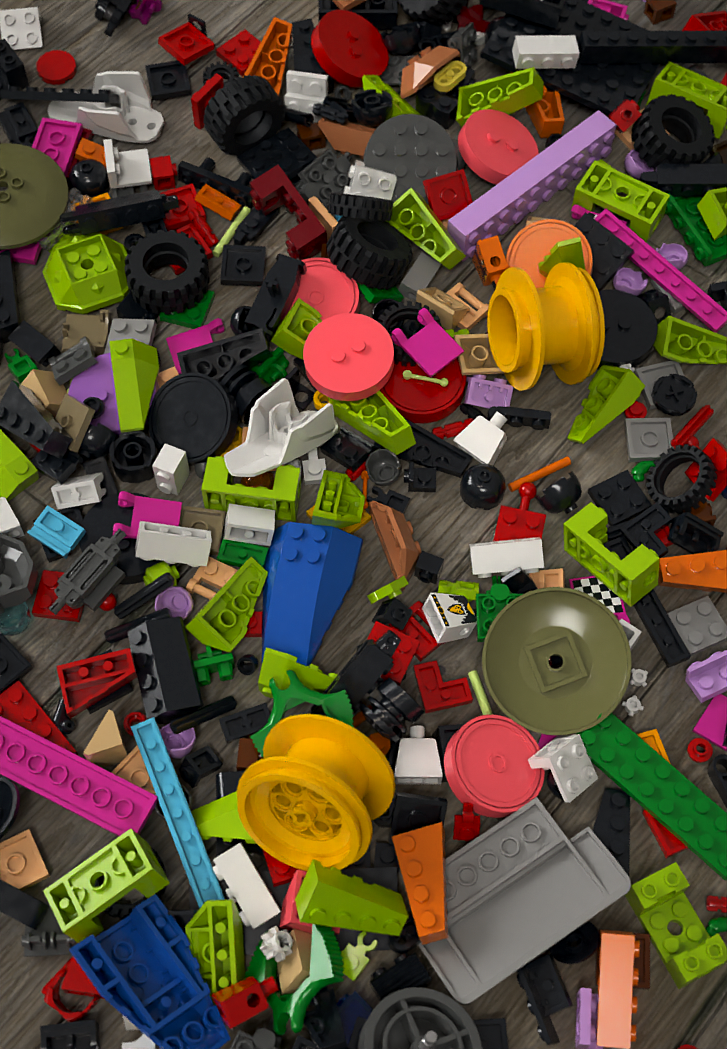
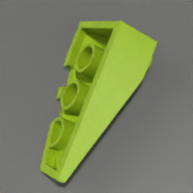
M577 237L557 242L550 250L551 255H546L544 261L538 264L540 274L546 278L551 269L558 263H572L576 267L585 270L581 238Z
M668 316L657 325L658 329L654 347L660 356L679 363L727 364L726 336L672 316Z
M135 339L109 341L120 431L123 433L144 430L151 396L154 392L156 377L159 373L157 348Z
M606 365L601 366L589 384V396L583 399L581 405L584 408L581 414L576 416L567 439L584 444L630 407L639 398L646 385L630 369Z
M0 429V497H5L7 502H9L39 480L38 470L24 453Z
M250 557L185 628L202 644L230 653L247 632V625L254 613V606L261 594L268 572Z
M266 647L258 687L264 696L273 698L269 687L270 679L274 678L279 688L286 690L290 686L287 670H293L304 686L323 693L338 674H323V671L318 669L319 666L312 663L309 666H304L296 662L297 657Z
M237 791L191 811L202 840H208L211 837H221L225 842H232L234 838L245 839L246 843L257 844L247 833L240 820L237 808Z

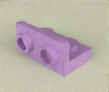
M485 375L466 377L468 386L464 404L488 409L492 406L510 407L513 386L507 385V380L494 378V381H488Z
M727 650L715 652L702 662L692 663L687 669L685 681L701 703L727 691Z
M580 988L576 993L575 1049H603V1046L596 1045L597 1003H599L598 994H592V989Z

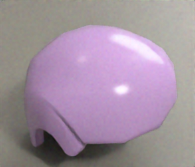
M632 149L624 161L627 173L635 179H640L643 172L654 171V168H649L646 162L639 158L638 151Z
M663 243L660 249L656 248V251L678 270L683 268L688 262V252L680 244Z
M625 267L619 269L613 279L615 290H621L635 296L640 295L648 283L647 279H642V272Z
M171 586L157 595L154 609L158 611L168 608L172 613V617L180 616L185 620L193 611L194 600L190 592L183 587Z
M169 724L160 729L170 758L179 759L191 752L196 740L193 727L179 734H173Z

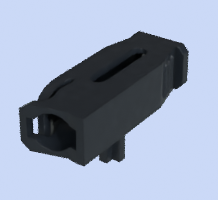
M277 254V262L268 271L245 320L248 331L263 328L268 335L269 342H271L277 328L293 304L300 286L301 274L304 275L307 271L304 262L283 254Z

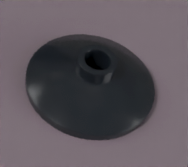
M587 921L549 948L550 954L555 960L564 964L583 962L597 951L600 944L599 932L594 924Z

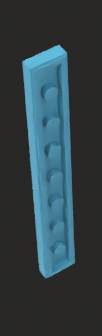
M153 717L131 726L199 908L207 900H225L155 718Z

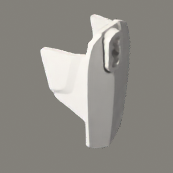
M106 71L96 75L93 93L98 94V89L111 90V94H119V103L51 101L48 106L50 119L82 123L83 128L92 130L93 134L125 142H152L160 136V131L164 125L161 113L151 107V99L147 87L139 72Z
M282 378L257 399L255 405L251 408L246 441L224 454V462L229 473L232 476L255 477L319 447L338 431V425L334 419L333 405L328 403L319 411L307 410L299 413L289 381Z

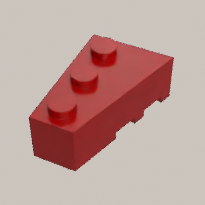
M130 648L56 666L66 713L70 719L137 678Z

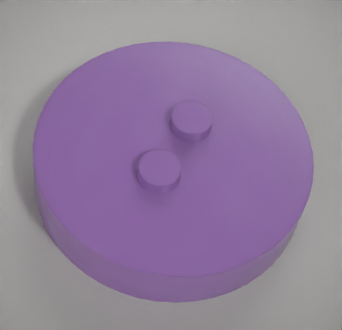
M111 353L97 356L96 364L72 379L68 395L75 397L81 402L89 397L99 398L104 403V412L100 417L92 419L90 424L97 426L100 423L114 432L118 438L121 431ZM157 379L155 381L154 392L151 396L149 404L150 407L155 394L160 389Z

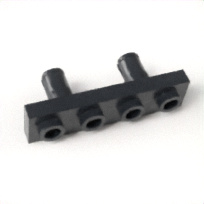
M209 157L205 158L199 167L183 160L178 164V181L188 185L193 183L194 187L200 190L207 184L243 207L246 206L250 210L254 207L251 201L253 199L249 193L251 187H248L252 181L249 173L242 172L236 181L230 180L211 172L215 168V161Z

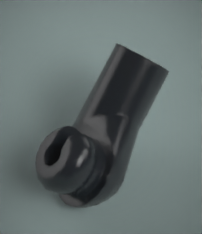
M60 699L53 717V723L62 734H70L75 729V723L71 721L66 713L64 699Z

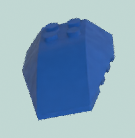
M288 522L274 530L264 567L268 575L263 585L262 662L267 647L297 657L296 662L304 666H309L322 644L325 632L329 631L332 625L331 620L336 611L342 606L344 602L342 599L353 584L363 539L336 527Z
M156 894L137 905L128 917L97 937H94L92 934L70 948L69 951L99 994L161 1049H219L231 1040L216 1005H213L210 998V989L207 982L204 983L199 972L200 966L196 957L193 958L187 936L172 915H168V910Z

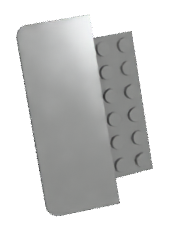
M536 797L446 858L448 938L425 945L419 943L418 946L455 1001L460 1004H469L626 895L630 890L631 881L617 860L589 826L571 839H568Z

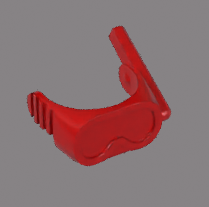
M71 958L41 989V992L45 995L44 1001L57 1010L63 1018L69 1022H78L97 1005L100 998L96 996L81 1012L71 1011L63 1005L59 997V987L67 973Z

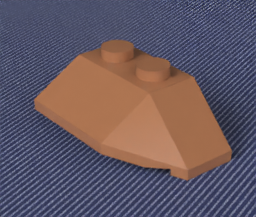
M429 46L420 52V57L416 55L409 59V65L402 69L401 98L404 99L416 93L434 80V76L449 62L460 61V52L457 49L437 46L433 49Z
M321 118L318 121L319 128L334 150L340 151L341 154H345L348 151L350 155H359L363 159L368 141L376 128L350 122L341 125L336 123V121L333 122L325 118Z
M371 501L369 502V514L393 577L397 580L405 576L409 582L421 554L418 541H414L412 537L413 528L411 522H406L403 513L384 504Z

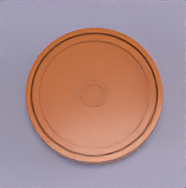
M545 219L533 222L517 233L507 250L506 262L508 268L519 267L530 276L536 288H544L546 277L540 274L538 264L544 261L546 255H551L550 250L557 242L577 237L581 238L585 270L590 276L593 269L592 251L587 239L576 227L561 220Z

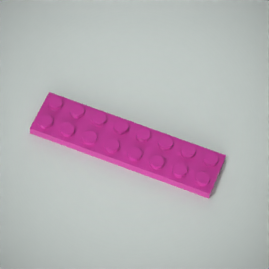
M42 117L32 148L52 158L63 171L65 178L67 177L83 131L82 123ZM43 238L29 245L10 249L13 261L36 265L44 243ZM0 249V253L9 249Z
M0 716L1 776L10 779L118 837L130 828L138 835L140 834L158 802V796Z

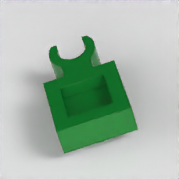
M14 348L15 355L10 357L5 353V358L9 371L21 383L32 369L38 370V368L27 354L21 357L18 349Z

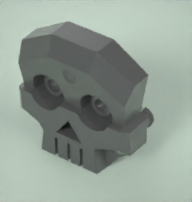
M0 533V614L5 612V608L20 605L32 596L38 572L24 543Z

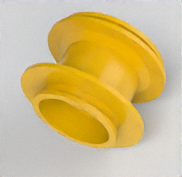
M558 263L549 272L544 288H536L530 276L519 267L508 268L502 273L489 302L487 329L493 358L499 369L505 372L504 375L508 382L519 391L529 390L537 383L543 365H551L559 379L569 385L579 384L597 370L602 358L605 322L601 298L590 274L572 263Z
M316 714L293 715L279 721L270 730L265 739L263 748L264 759L250 765L239 780L237 808L240 820L250 837L264 851L289 866L308 871L312 859L321 862V865L326 868L334 867L341 870L358 861L365 854L372 839L371 821L381 816L393 800L395 778L391 766L381 750L368 737L344 722Z

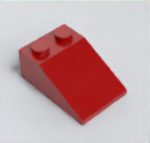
M723 10L692 14L682 31H727V12Z

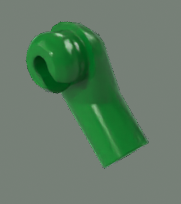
M655 460L640 461L632 468L631 474H633L632 477L636 482L644 481V474L649 472L651 466H656L653 463Z
M726 916L712 918L708 921L706 931L709 936L712 937L720 932L727 931Z

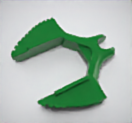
M287 670L290 686L286 690H281L275 679L271 678L269 687L274 700L272 712L265 726L250 736L253 739L252 742L255 743V748L258 749V753H261L260 755L264 757L265 739L274 725L284 719L286 711L304 702L322 706L327 717L344 722L354 728V725H352L354 723V720H352L353 709H351L352 705L349 703L350 699H347L346 691L342 690L337 693L323 694L311 690L303 685L293 670Z
M312 924L309 978L304 980L295 993L282 995L280 992H277L266 998L273 1011L274 1031L278 1035L285 1034L286 1025L290 1018L292 1031L294 1033L300 1032L303 1029L306 1009L318 991L327 985L344 981V978H342L344 976L342 972L344 971L343 956H341L342 953L339 951L340 947L338 946V941H336V936H334V931L331 930V926ZM261 940L259 941V946H256L257 950H254V956L251 958L252 961L249 963L250 966L247 968L248 972L245 973L246 977L244 979L252 976L258 982H261L272 976L276 982L277 962L275 957L269 960L266 959V956L260 950L263 941Z

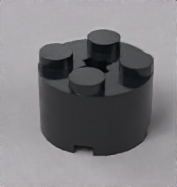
M142 431L123 432L115 441L113 440L110 445L109 454L114 471L122 482L141 483L153 479L155 475L152 465L158 455L155 443L151 437H148Z

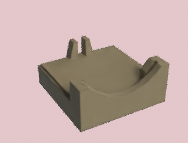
M100 310V315L67 314L66 323H63L64 328H62V353L78 344L80 339L86 336L93 346L95 356L104 354L112 322L109 310Z

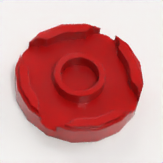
M52 50L39 57L36 63V70L38 76L45 83L61 85L65 83V80H71L75 76L77 66L74 57L70 53L62 50Z

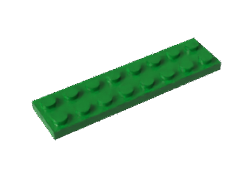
M613 713L594 727L575 733L580 734L586 748V753L595 766L725 881L727 880V813Z

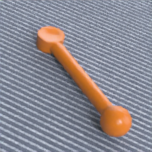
M363 471L361 474L363 479L362 494L365 496L363 509H367L369 506L366 501L369 476L367 471Z

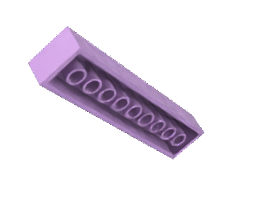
M598 110L449 219L447 231L466 255L461 261L464 262L469 257H473L478 240L503 235L514 223H519L526 214L534 212L542 202L550 200L553 194L563 190L573 179H578L585 170L590 168L594 160L598 161L600 158H606L612 151L611 146L615 137L616 124Z

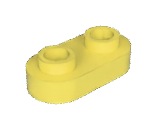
M461 61L449 62L434 76V88L440 92L452 90L465 78L466 65Z

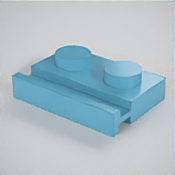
M47 505L34 522L32 529L28 530L27 533L67 559L68 554L71 550L73 551L85 535L86 530Z

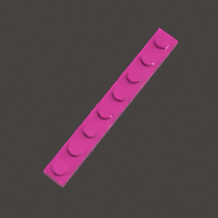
M604 209L595 218L597 222L634 250L635 253L630 257V260L713 332L717 333L727 323V311L609 210Z

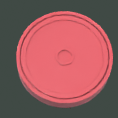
M484 109L473 113L465 122L458 135V148L465 163L478 176L496 185L539 154L537 144L529 130L514 117L498 110Z
M315 257L301 260L305 263L307 271L304 275L301 274L300 286L292 306L300 298L321 314L322 317L320 319L322 321L342 313L359 314L361 302L358 284L355 280L346 277V274L340 272L329 258Z
M342 313L331 316L317 324L305 341L303 349L305 371L311 384L320 393L329 398L340 401L365 399L381 390L391 377L394 368L392 339L387 330L378 321L366 315Z
M482 715L468 721L451 737L444 754L445 775L455 796L462 804H474L473 812L490 818L508 817L536 798L544 782L545 770L543 768L531 769L528 759L540 750L533 736L512 719L500 715Z

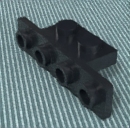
M548 954L527 963L517 970L518 974L516 977L520 987L525 989L527 994V1006L531 1014L535 1015L539 1026H537L539 1036L544 1042L546 1041L547 1045H555L560 1040L550 1016L573 1006L553 956Z

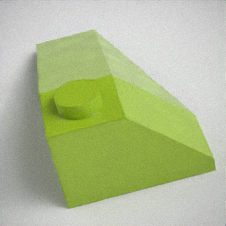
M298 298L280 323L271 342L289 354L303 359L305 341L313 328L322 321L320 319L322 317L321 314Z

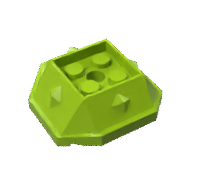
M99 232L75 236L74 238L54 244L42 273L57 310H68L74 313L86 314L123 301L129 293L124 269L125 258L128 254L124 245Z

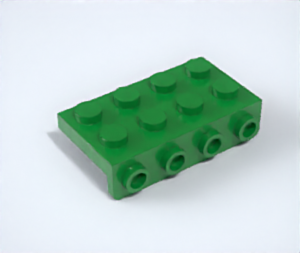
M667 193L670 195L665 214L671 219L674 228L679 230L685 243L694 251L697 260L701 261L704 267L726 259L727 234L714 240L697 207V204L703 197H672L670 193Z

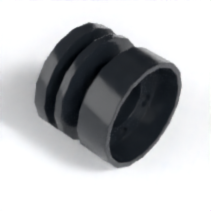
M246 364L234 367L221 381L232 393L238 408V419L244 424H249L251 408L255 405L256 400L273 387L263 378H259V375Z
M386 677L376 688L382 699L378 701L368 696L367 700L374 707L370 710L362 703L358 708L362 711L365 720L379 734L397 743L400 738L393 730L397 728L405 735L407 731L401 721L405 719L415 724L425 711L398 684L389 677Z

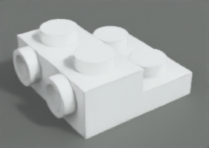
M288 70L286 74L287 93L284 96L285 105L287 108L312 114L314 123H317L322 117L312 113L313 105L317 103L322 104L325 97L328 96V75Z

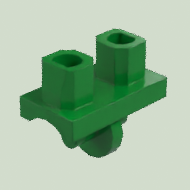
M279 347L272 351L273 356L263 361L264 363L261 366L256 365L251 368L252 371L259 375V378H263L269 384L275 382L277 378L281 380L287 375L285 369L288 367L289 362L284 356V350Z
M205 645L207 652L197 654L198 660L193 661L199 687L209 685L211 683L209 674L219 672L220 681L232 680L233 668H235L232 653L222 655L220 649L211 651V646Z

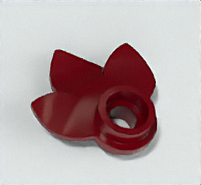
M476 4L469 9L463 6L462 12L459 16H456L459 23L457 30L461 27H467L473 22L476 32L480 31L483 34L490 23L489 21L482 20L483 5Z

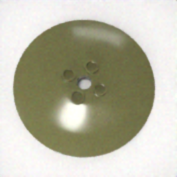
M0 144V187L8 188L6 191H0V249H13L40 240L59 224V216L65 213L67 209L69 191L63 171L48 155L35 148L21 144Z
M540 588L529 591L512 600L493 620L483 645L482 670L484 680L496 705L507 717L530 731L544 735L562 736L575 734L592 728L612 713L623 698L631 674L630 645L617 617L596 598L571 588ZM553 655L561 657L563 661L562 666L558 669H554L549 665V658Z

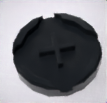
M670 374L669 376L660 377L654 383L651 396L658 410L664 414L679 416L688 413L694 407L697 399V390L695 391L694 384L685 376Z

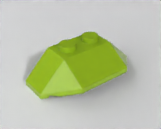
M363 76V90L376 89V93L382 94L383 90L391 94L393 108L390 118L403 114L420 115L394 89L384 83L379 76Z
M324 470L311 524L332 526L340 529L361 522L365 496L356 485L350 482L347 474Z
M233 899L207 900L185 926V933L190 943V951L193 958L196 957L200 966L199 972L204 983L207 982L210 989L209 995L214 1006L215 1003L211 994L231 986L245 977L242 919Z

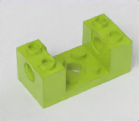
M669 62L655 78L646 106L651 100L666 95V97L667 95L685 97L687 101L696 103L697 107L708 110L707 115L710 118V125H713L714 128L713 134H715L716 138L720 139L727 129V86Z
M594 160L575 188L572 207L576 204L594 212L597 204L631 220L629 228L647 243L665 215L670 195ZM623 192L627 196L621 197L617 193Z
M208 457L201 488L205 509L226 511V513L229 503L275 510V520L296 522L302 490L300 468H296L293 465L279 466L276 469L273 490L262 486L256 488L246 487L242 484H234V477L229 473L224 457Z
M590 502L563 523L564 550L631 607L658 585L660 558L654 550L648 549L643 544L623 560L615 552H610L603 545L608 542V535L606 534L608 531L606 527L608 515L604 509Z
M130 828L47 887L43 892L63 933L79 943L92 934L95 937L104 931L97 915L134 888L145 897L150 898L170 884L150 845ZM105 876L104 883L100 887H95L97 878Z
M675 862L631 885L625 897L645 932L650 934V940L678 989H681L724 966L727 963V947L719 933L712 937L707 933L684 894L690 884ZM676 922L679 924L681 934L678 936L672 935L668 931V923Z

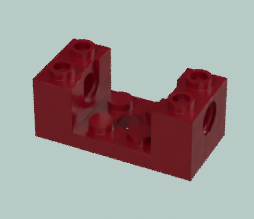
M276 165L250 182L251 191L249 193L253 199L251 200L257 211L261 210L266 216L284 204L290 214L294 213L298 218L296 219L298 225L286 232L288 240L285 244L288 247L287 253L290 257L301 261L312 258L322 251V244H327L328 242L327 232L279 165Z

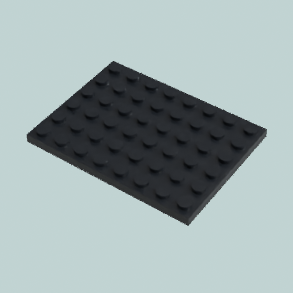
M566 0L556 29L506 14L482 49L480 57L514 73L525 70L515 68L512 49L516 36L575 35L578 45L581 31L649 30L582 0ZM578 59L575 68L536 69L546 88L557 91L563 96L596 111L599 110L609 116L624 100H633L638 104L661 63L580 64Z

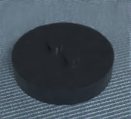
M614 289L600 290L598 292L604 313L605 340L602 358L597 369L599 370L603 365L620 367L628 363L632 365L631 367L635 368L648 358L653 349L658 329L655 315L643 300L631 293Z
M197 372L177 375L163 384L155 394L148 414L149 433L156 448L161 451L164 444H168L186 451L188 465L207 462L208 457L215 458L221 456L232 443L238 427V408L230 390L220 381Z
M131 493V494H133V495H135V496H141V497H148V498H150L149 496H146V495H143V494ZM119 494L111 495L96 503L88 511L81 523V527L86 530L85 535L79 541L81 551L83 552L91 543L95 545L101 537L110 539L113 536L115 523L131 527L134 506L120 507L118 505ZM122 539L118 544L121 555L116 567L122 570L126 576L119 584L129 585L143 582L146 569L162 562V560L153 559L146 561L140 557H135L137 539Z

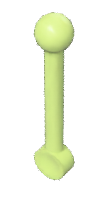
M410 370L403 372L405 380L414 378L439 383L443 387L448 385L446 378L436 379L412 374Z

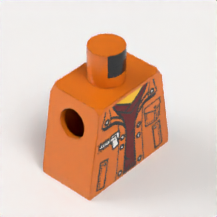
M498 235L478 240L472 258L483 285H492L494 291L500 276L508 269Z

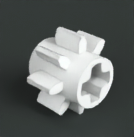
M275 926L269 929L267 933L261 935L263 941L260 950H262L267 960L275 957V961L278 963L293 953L290 948L294 940L287 932V929L279 931L278 927Z

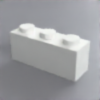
M575 35L516 36L512 49L516 69L532 67L535 69L575 68L579 57Z
M140 521L135 546V557H140L146 561L155 559L169 564L184 563L192 567H207L212 543L211 531Z
M540 537L469 544L473 575L477 574L478 578L491 577L492 573L501 572V575L506 576L518 567H521L526 573L539 572V568H544L542 539Z
M242 843L237 844L213 859L216 865L212 869L219 881L222 879L226 881L229 888L225 891L230 899H233L235 903L238 902L242 911L239 914L246 927L251 925L255 929L281 912Z

